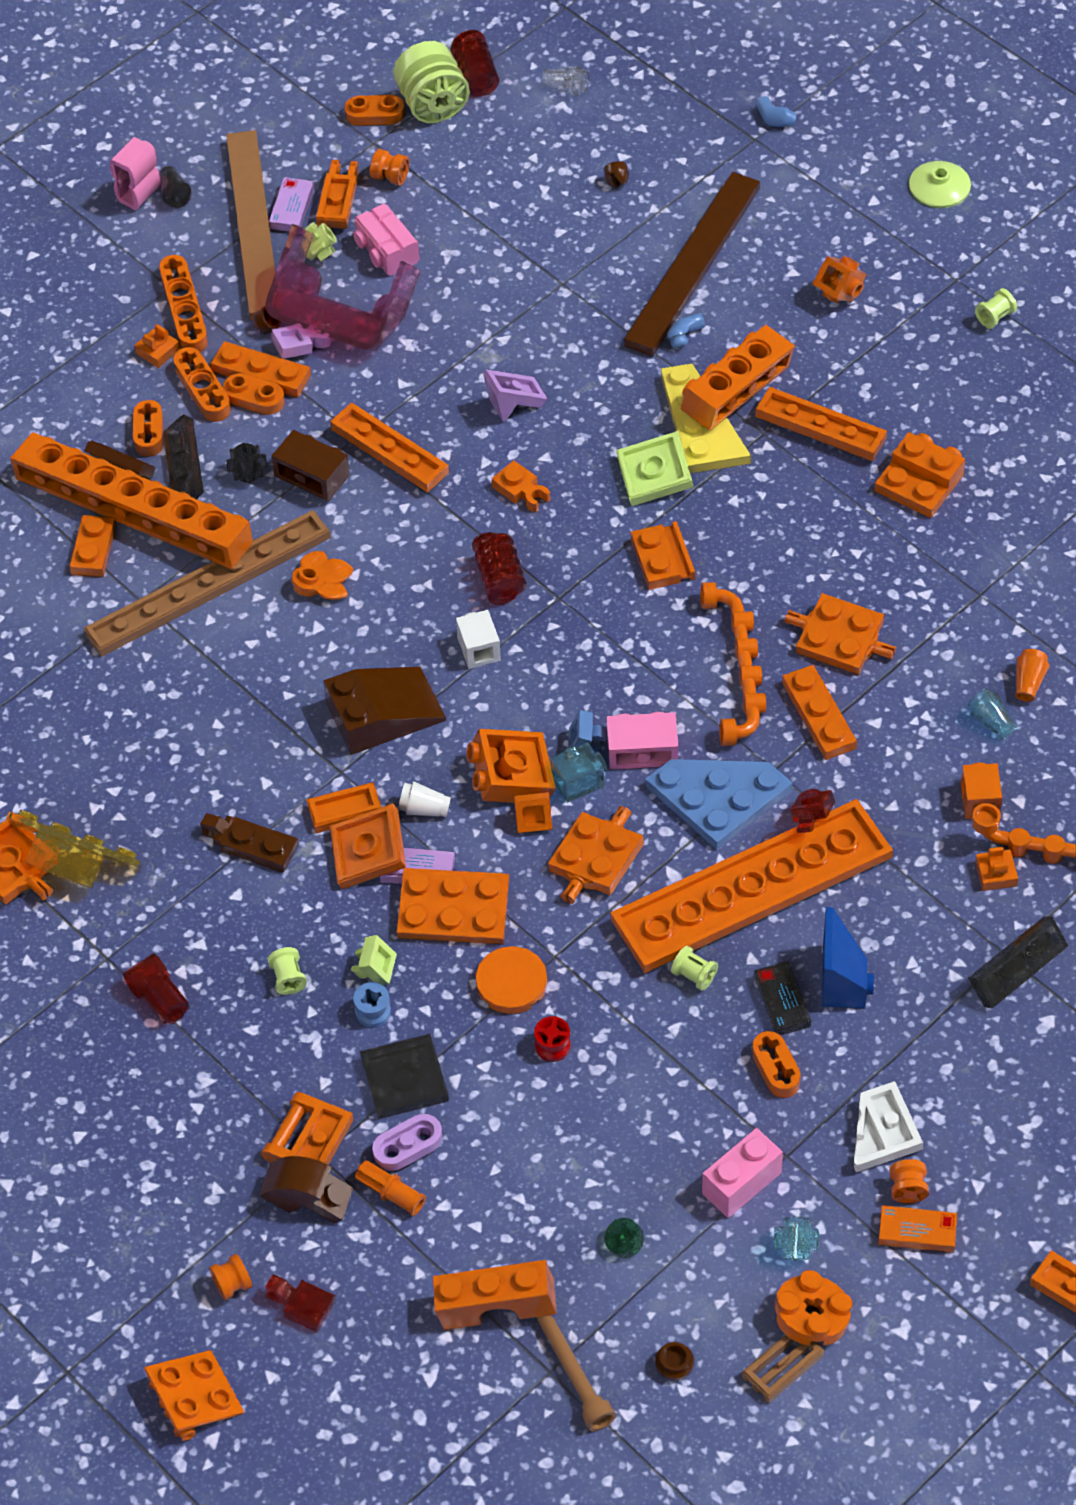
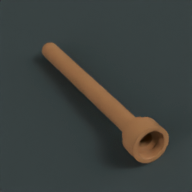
M553 1316L536 1317L583 1402L582 1418L589 1431H599L609 1426L616 1419L615 1411L608 1400H603L601 1396H597Z

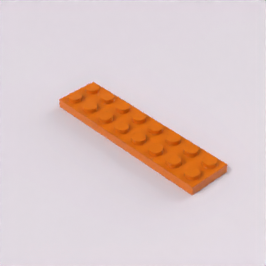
M855 799L610 912V918L643 972L647 973L673 961L684 946H689L694 951L893 857V849L859 800Z

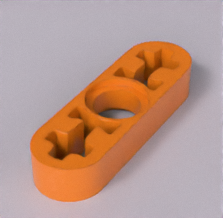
M191 347L178 350L173 358L175 372L204 418L211 422H219L226 419L231 412L229 397L200 351ZM186 362L194 364L195 370L191 372V368ZM201 380L210 382V385L206 388L199 389L194 387V384ZM213 397V401L218 407L210 405L209 399Z

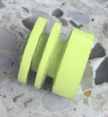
M423 41L408 48L396 60L392 71L394 81L401 94L405 97L411 113L417 120L425 123H437L450 119L467 103L470 94L469 84L463 77L461 70L457 67V63L450 50L443 43Z

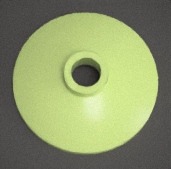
M932 161L922 164L912 172L909 179V189L912 196L918 202L932 208H949L960 204L969 195L971 187L970 178L965 170L956 164L946 161Z

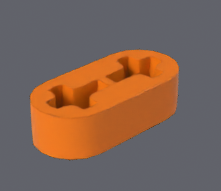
M154 400L141 401L133 410L134 446L136 452L143 457L159 454L164 445L162 408ZM146 414H151V422H145ZM146 435L152 436L149 443H145Z
M766 1031L758 1034L753 1040L752 1056L763 1080L773 1095L779 1098L792 1097L799 1090L801 1073L784 1039L775 1032ZM768 1045L770 1049H775V1059L772 1060L768 1051H762L763 1046ZM778 1070H781L785 1078H790L789 1084H785L782 1080L778 1081Z

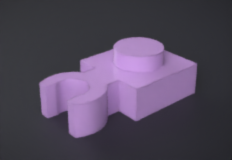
M324 323L314 324L310 329H304L302 324L272 329L271 340L282 359L312 353V347L327 348L331 346V334H325Z

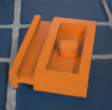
M677 521L672 522L671 526L663 527V525H657L631 531V542L649 590L681 583L682 579L690 578V581L695 580V569Z

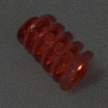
M466 30L458 34L451 43L450 52L457 63V67L461 70L463 77L469 84V95L476 97L489 95L499 85V77L484 34L478 30Z
M494 532L483 533L475 537L472 542V549L478 562V569L481 572V579L484 582L487 599L491 604L497 606L512 602L527 587V581L523 577L524 571L520 567V559L517 557V549L514 547L513 538L505 533L497 534Z

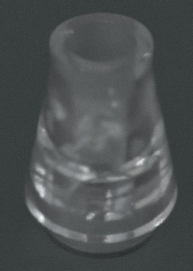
M580 66L545 69L542 82L544 87H551L578 96L579 94H585L588 89L589 73Z

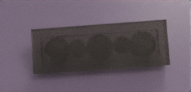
M182 414L163 431L170 487L175 491L185 492L192 498L198 499L204 493L194 421L193 418Z
M1043 916L969 976L968 979L984 1007L993 1009L1065 950L1068 944L1052 916Z

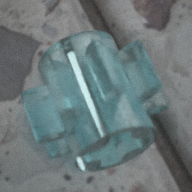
M783 1218L782 1227H774V1249H782L781 1257L787 1260L810 1259V1250H819V1229L811 1228V1220L808 1218Z

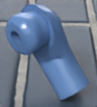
M767 96L760 97L756 101V106L768 126L791 127L795 124L796 114L794 111L789 110V108L773 106Z
M697 313L674 322L667 332V339H670L673 348H679L688 343L685 334L705 328L702 314Z

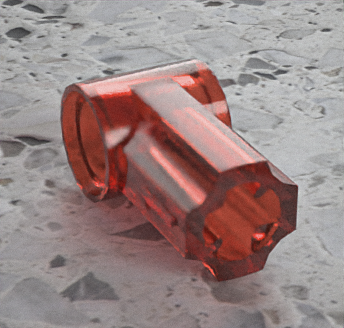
M152 953L123 972V977L132 993L138 999L143 998L163 1024L176 1023L183 1018L186 1011L190 1008L188 1001L170 980V975L165 965L155 953Z

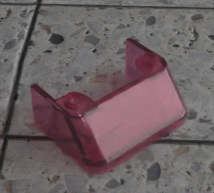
M292 224L266 299L268 314L279 321L366 351L377 349L404 319L421 270L407 262L400 261L389 294H385L377 300L372 314L318 295L322 284L321 274L316 268L304 264L314 234L298 225Z

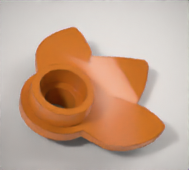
M313 551L301 559L300 567L292 573L291 582L294 590L299 595L311 597L318 594L328 600L346 598L348 593L341 583L352 575L354 568L341 559L333 558L328 560L327 555L323 551Z

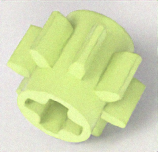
M312 222L299 232L303 238L298 242V245L308 259L314 260L318 257L322 262L335 252L332 245L337 242V239L326 224L322 223L317 227L315 222Z

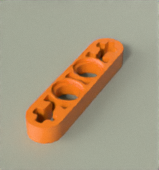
M179 255L166 256L159 263V269L181 349L191 347L202 352L208 345V338L185 258ZM171 269H176L179 277L173 278ZM185 289L188 291V293L183 296H174L172 294L175 290ZM186 311L194 313V316L189 319L178 317ZM194 329L196 339L191 340L188 331Z

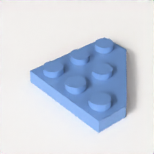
M670 759L645 779V787L718 850L792 792L793 782L769 762Z

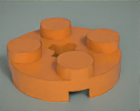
M807 1270L802 1272L800 1276L790 1278L779 1288L774 1301V1309L777 1314L775 1320L780 1330L795 1342L810 1345L811 1341H824L822 1346L830 1345L838 1341L846 1332L851 1318L853 1301L834 1282L821 1277L816 1271ZM807 1306H814L819 1309L821 1314L817 1312L809 1314L806 1312Z

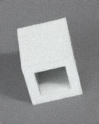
M489 610L472 612L456 618L457 638L468 669L501 661L500 641Z

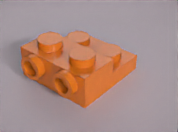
M908 432L893 451L891 463L875 482L874 491L932 518L964 476L966 459L962 457L961 452L955 447L948 446L944 449L934 444L932 438L927 434L919 433L915 435Z
M478 729L472 742L468 743L466 758L469 763H474L476 770L473 774L472 785L474 791H480L482 801L514 803V796L549 792V796H552L556 786L543 732Z

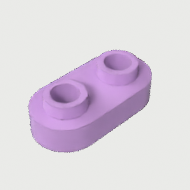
M419 1114L382 1133L373 1143L372 1149L375 1163L383 1170L397 1171L433 1152L442 1142L440 1122L432 1115ZM423 1134L430 1136L427 1140L418 1139ZM389 1152L398 1153L396 1157L389 1158L386 1156Z

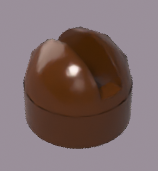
M621 161L611 162L603 169L605 180L610 187L619 188L620 184L624 186L627 183L629 172L626 163Z
M270 306L263 307L253 317L254 328L260 330L262 334L271 333L272 329H277L281 325L278 312Z

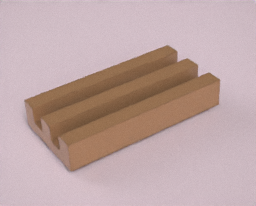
M785 1335L742 1372V1379L746 1383L750 1382L752 1389L757 1393L760 1392L763 1395V1399L769 1404L824 1357L825 1350L817 1342L811 1341L810 1345L800 1344L764 1376L759 1378L757 1374L795 1342ZM809 1349L812 1350L772 1386H767Z

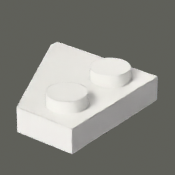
M895 1081L860 1093L854 1169L856 1172L923 1150V1141Z

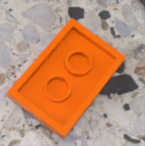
M403 868L397 937L402 939L504 944L510 883L509 874Z

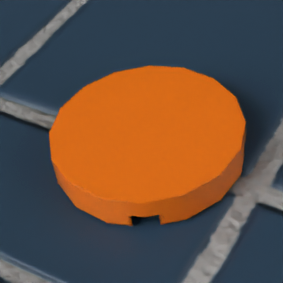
M516 946L498 948L487 954L479 963L475 975L479 997L483 998L491 1009L506 1014L522 1013L531 1009L533 1004L538 1000L540 1002L544 997L548 985L546 967L539 956L526 948Z

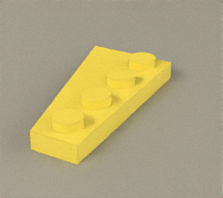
M686 364L661 368V379L675 431L679 433L690 473L751 464L750 453L727 418L709 431L680 409L684 398L682 391L685 385L691 379L696 380L700 377L694 365Z

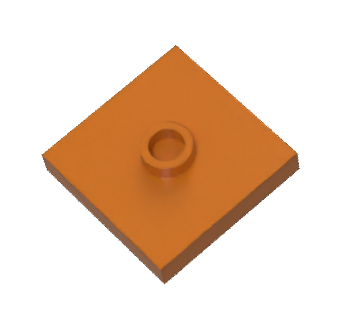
M393 803L330 825L337 884L342 889L406 868L399 813Z

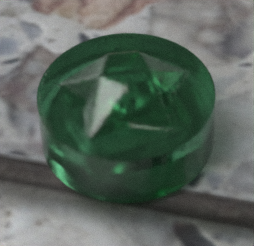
M619 1218L607 1227L604 1235L605 1245L616 1256L629 1258L637 1254L642 1248L644 1232L633 1220Z

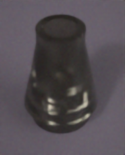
M164 167L159 173L162 199L173 208L184 207L190 201L191 187L174 167Z

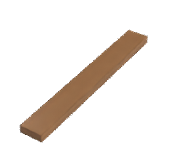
M252 130L228 133L226 137L250 321L253 320L256 312L265 306L274 308L281 317L257 132Z
M311 510L253 540V544L233 569L210 562L84 627L85 636L100 657L330 539V530L315 511Z

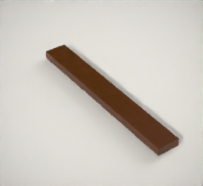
M732 171L624 339L625 347L652 357L654 356L666 337L667 332L677 320L760 189L759 180Z

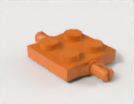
M824 593L821 594L814 610L808 616L789 609L785 617V623L803 629V633L796 645L797 654L857 675L860 674L865 661L873 653L892 660L897 648L896 646L878 641V634L884 623L885 614Z
M619 806L609 821L581 812L548 862L550 872L565 877L570 882L561 894V898L566 903L569 900V904H573L582 889L597 890L611 896L643 847V835L623 827L632 814L627 807L624 809L623 806Z
M11 815L0 824V901L7 905L23 891L30 888L42 900H46L47 896H51L53 889L41 878L59 864L58 855L20 820Z

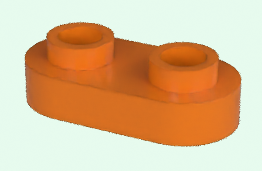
M396 95L354 96L348 99L344 106L346 120L356 126L393 125L399 123L405 117L404 101Z
M243 373L233 374L223 383V388L229 397V402L234 406L264 415L275 414L284 407V391L276 383Z

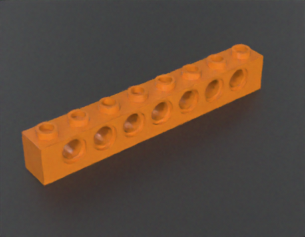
M32 432L10 457L16 480L102 516L114 517L115 521L229 569H233L253 544L250 523L241 515H234L221 510L214 504L204 503L192 498L185 492H178L158 481L148 480L131 470H124L104 459H97L85 454L78 448L63 445L51 437H44Z

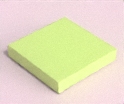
M678 431L616 450L631 506L694 487Z

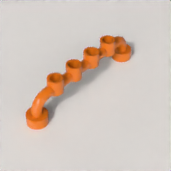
M701 582L700 603L702 609H716L717 602H723L731 609V629L735 637V657L738 659L739 684L742 686L743 712L746 714V722L742 725H737L735 718L720 719L719 739L721 746H736L737 739L748 737L756 731L760 723V714L766 713L765 693H756V686L762 685L761 665L752 666V659L758 657L757 638H748V632L754 630L753 611H744L742 601L735 593L725 589H717L716 582Z
M983 803L976 806L973 810L971 824L974 830L991 842L1007 846V850L1011 849L1012 856L1023 857L1028 853V850L1042 852L1043 859L1051 864L1059 863L1063 856L1076 858V844L1065 842L1059 835H1049L1046 838L1030 836L1028 831L1022 828L1013 829L1011 832L998 830L1001 813L993 804Z

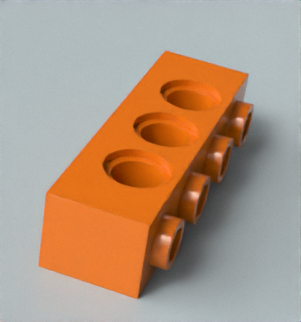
M764 325L757 332H750L742 344L737 348H730L722 360L717 364L711 363L703 375L696 380L691 379L685 385L682 391L684 398L680 409L711 431L789 367L795 345L768 325Z

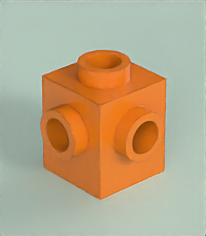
M843 255L841 259L827 256L812 284L824 291L822 295L835 303H839L840 300L852 302L862 292L864 288L863 281L867 274L859 270L860 264L848 256Z

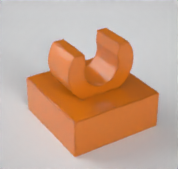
M158 324L148 334L143 335V338L134 345L136 354L157 368H160L180 350L179 341L168 335V331Z
M549 792L514 796L518 833L552 830Z
M1003 847L989 848L988 853L976 854L975 864L982 891L1017 887L1018 875L1011 849L1004 850Z

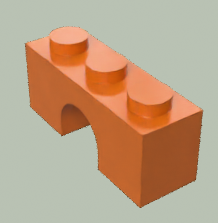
M546 1260L433 1276L435 1313L444 1330L482 1325L481 1314L493 1309L514 1311L519 1319L557 1314L554 1278Z

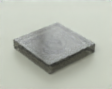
M431 1034L360 1051L361 1061L378 1119L449 1101V1094Z

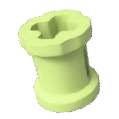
M1001 288L986 303L980 302L977 304L975 314L983 326L993 329L998 325V320L1005 315H1011L1017 311L1018 306L1012 294L1008 290Z
M684 946L673 961L671 973L676 976L683 975L696 983V988L702 991L713 981L719 965L715 961L708 962L693 953V948Z
M292 947L278 949L272 952L267 959L269 967L274 969L276 975V991L282 995L298 993L306 987L307 983L306 976L301 973L298 965L300 959L299 952Z

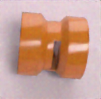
M377 149L371 160L370 177L376 180L386 178L391 184L401 186L408 174L409 157L401 154L393 156L390 155L389 151Z

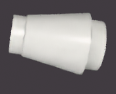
M415 781L413 784L404 783L398 810L406 811V815L446 817L451 797L444 796V794Z

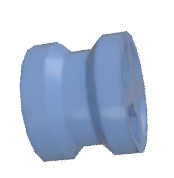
M375 982L364 983L354 992L353 1001L356 1019L359 1023L370 1028L380 1027L385 1024L391 1015L388 990L383 985Z

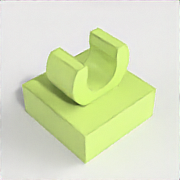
M377 935L365 937L363 948L355 952V955L360 959L359 964L352 966L351 971L361 979L369 977L375 983L381 985L390 984L397 953Z

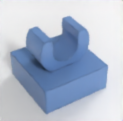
M579 710L570 725L568 757L581 759L587 749L600 751L601 741H606L607 728L602 725H593V712Z

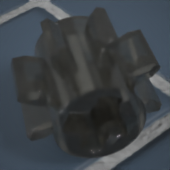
M244 442L229 450L230 459L226 460L227 472H233L234 481L240 480L251 483L257 480L258 477L264 476L263 467L267 466L266 454H260L259 445L254 446Z

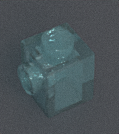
M588 742L578 747H570L563 753L551 758L554 782L567 803L604 787V772L607 771L605 760L599 752L595 754Z

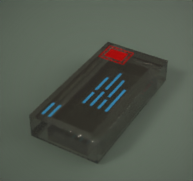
M789 962L754 970V979L775 1033L784 1035L810 1028L811 1018Z

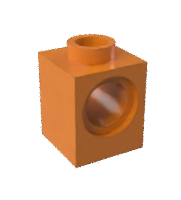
M977 762L971 765H963L960 786L965 819H972L974 808L983 803L993 804L1001 812L1002 791L998 763L986 764Z

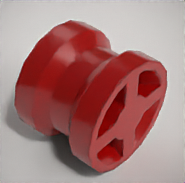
M548 1016L542 1018L536 1024L534 1039L537 1055L542 1060L548 1062L563 1060L571 1050L568 1023L557 1016Z

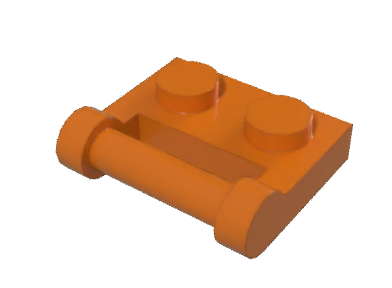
M295 1092L290 1100V1110L271 1143L265 1144L261 1151V1156L270 1163L288 1156H301L329 1165L354 1120L353 1113L305 1093ZM311 1113L292 1150L286 1149L285 1146L302 1116Z

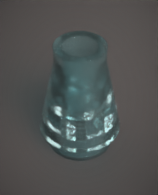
M986 688L976 694L968 703V707L971 710L970 715L996 733L1001 740L1006 739L1016 730L1017 725L1012 721L997 692L992 693L989 688Z

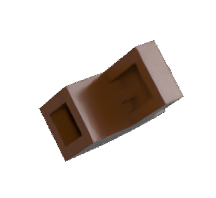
M288 1156L270 1163L259 1196L288 1213L305 1206L331 1222L337 1223L343 1220L353 1187L329 1174L331 1166L307 1157Z

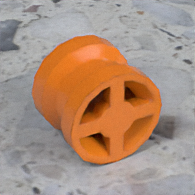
M906 1159L897 1161L889 1167L890 1178L894 1181V1185L891 1187V1195L895 1201L905 1204L916 1203L925 1200L929 1196V1186L924 1182V1178L927 1176V1167L924 1162Z
M237 1253L230 1256L226 1263L222 1265L214 1264L209 1267L213 1282L224 1301L232 1298L234 1292L240 1289L246 1291L253 1287L250 1276Z

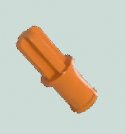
M364 1161L357 1168L355 1173L356 1180L379 1193L381 1200L385 1202L390 1200L408 1211L412 1216L417 1215L426 1201V1195L419 1193L400 1181L401 1177L394 1174L392 1176L369 1161Z

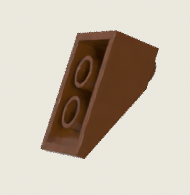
M421 667L354 669L323 680L326 705L350 755L446 721V716Z

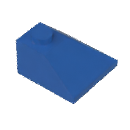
M826 907L823 935L822 1007L865 1008L866 995H873L874 973H867L866 956L834 908Z

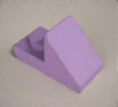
M487 369L483 373L490 402L503 422L507 420L517 405L542 408L548 399L534 377Z

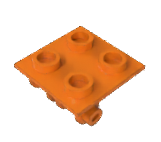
M211 1350L144 1367V1371L150 1380V1389L155 1390L159 1398L158 1404L160 1408L165 1409L163 1413L166 1418H170L174 1426L173 1432L175 1436L181 1437L182 1441L192 1439L196 1435L194 1429L197 1426L244 1414L240 1402Z

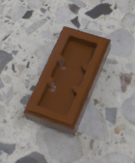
M93 440L88 441L84 450L89 454L108 461L114 466L124 470H131L138 475L152 479L156 470L153 465Z

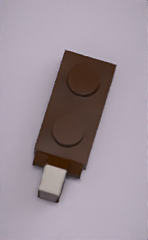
M206 813L200 823L202 835L212 838L213 843L221 847V852L282 873L285 872L299 846L298 838L237 817L226 816L223 819L220 816Z

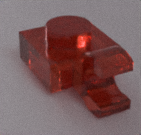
M809 789L798 795L790 809L793 822H799V826L796 829L797 833L812 832L816 820L828 817L835 804L832 790L819 791L818 789Z
M272 1274L265 1286V1289L269 1290L266 1294L268 1299L286 1306L283 1310L285 1318L316 1333L320 1330L336 1302L335 1295L304 1280H301L295 1289L283 1278Z

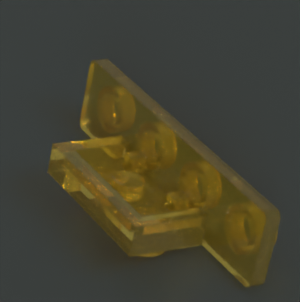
M19 810L18 814L10 811L7 814L6 819L10 824L36 833L25 861L29 866L93 889L104 859L140 872L142 868L141 862L136 859L137 854L122 847H117L116 851L103 847L104 841L87 834L84 835L83 839L70 834L72 829L56 822H52L51 826L39 823L38 816L24 810Z

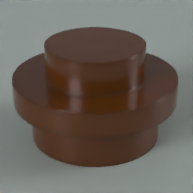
M667 1343L656 1354V1369L661 1376L668 1380L684 1379L693 1370L694 1356L691 1350L682 1343Z

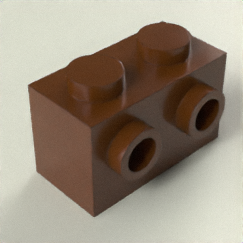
M292 430L272 454L275 477L328 502L350 476L347 454L339 448L330 447L317 441L313 436L304 435L296 430Z

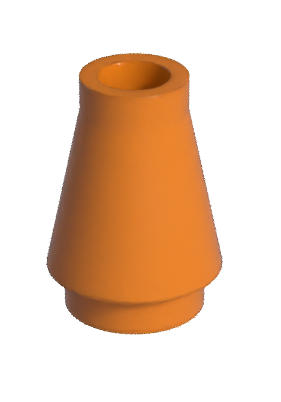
M1024 649L1021 655L1016 658L1015 697L1018 700L1024 702H1033L1035 700L1036 693L1050 667L1048 656L1044 652L1036 649Z

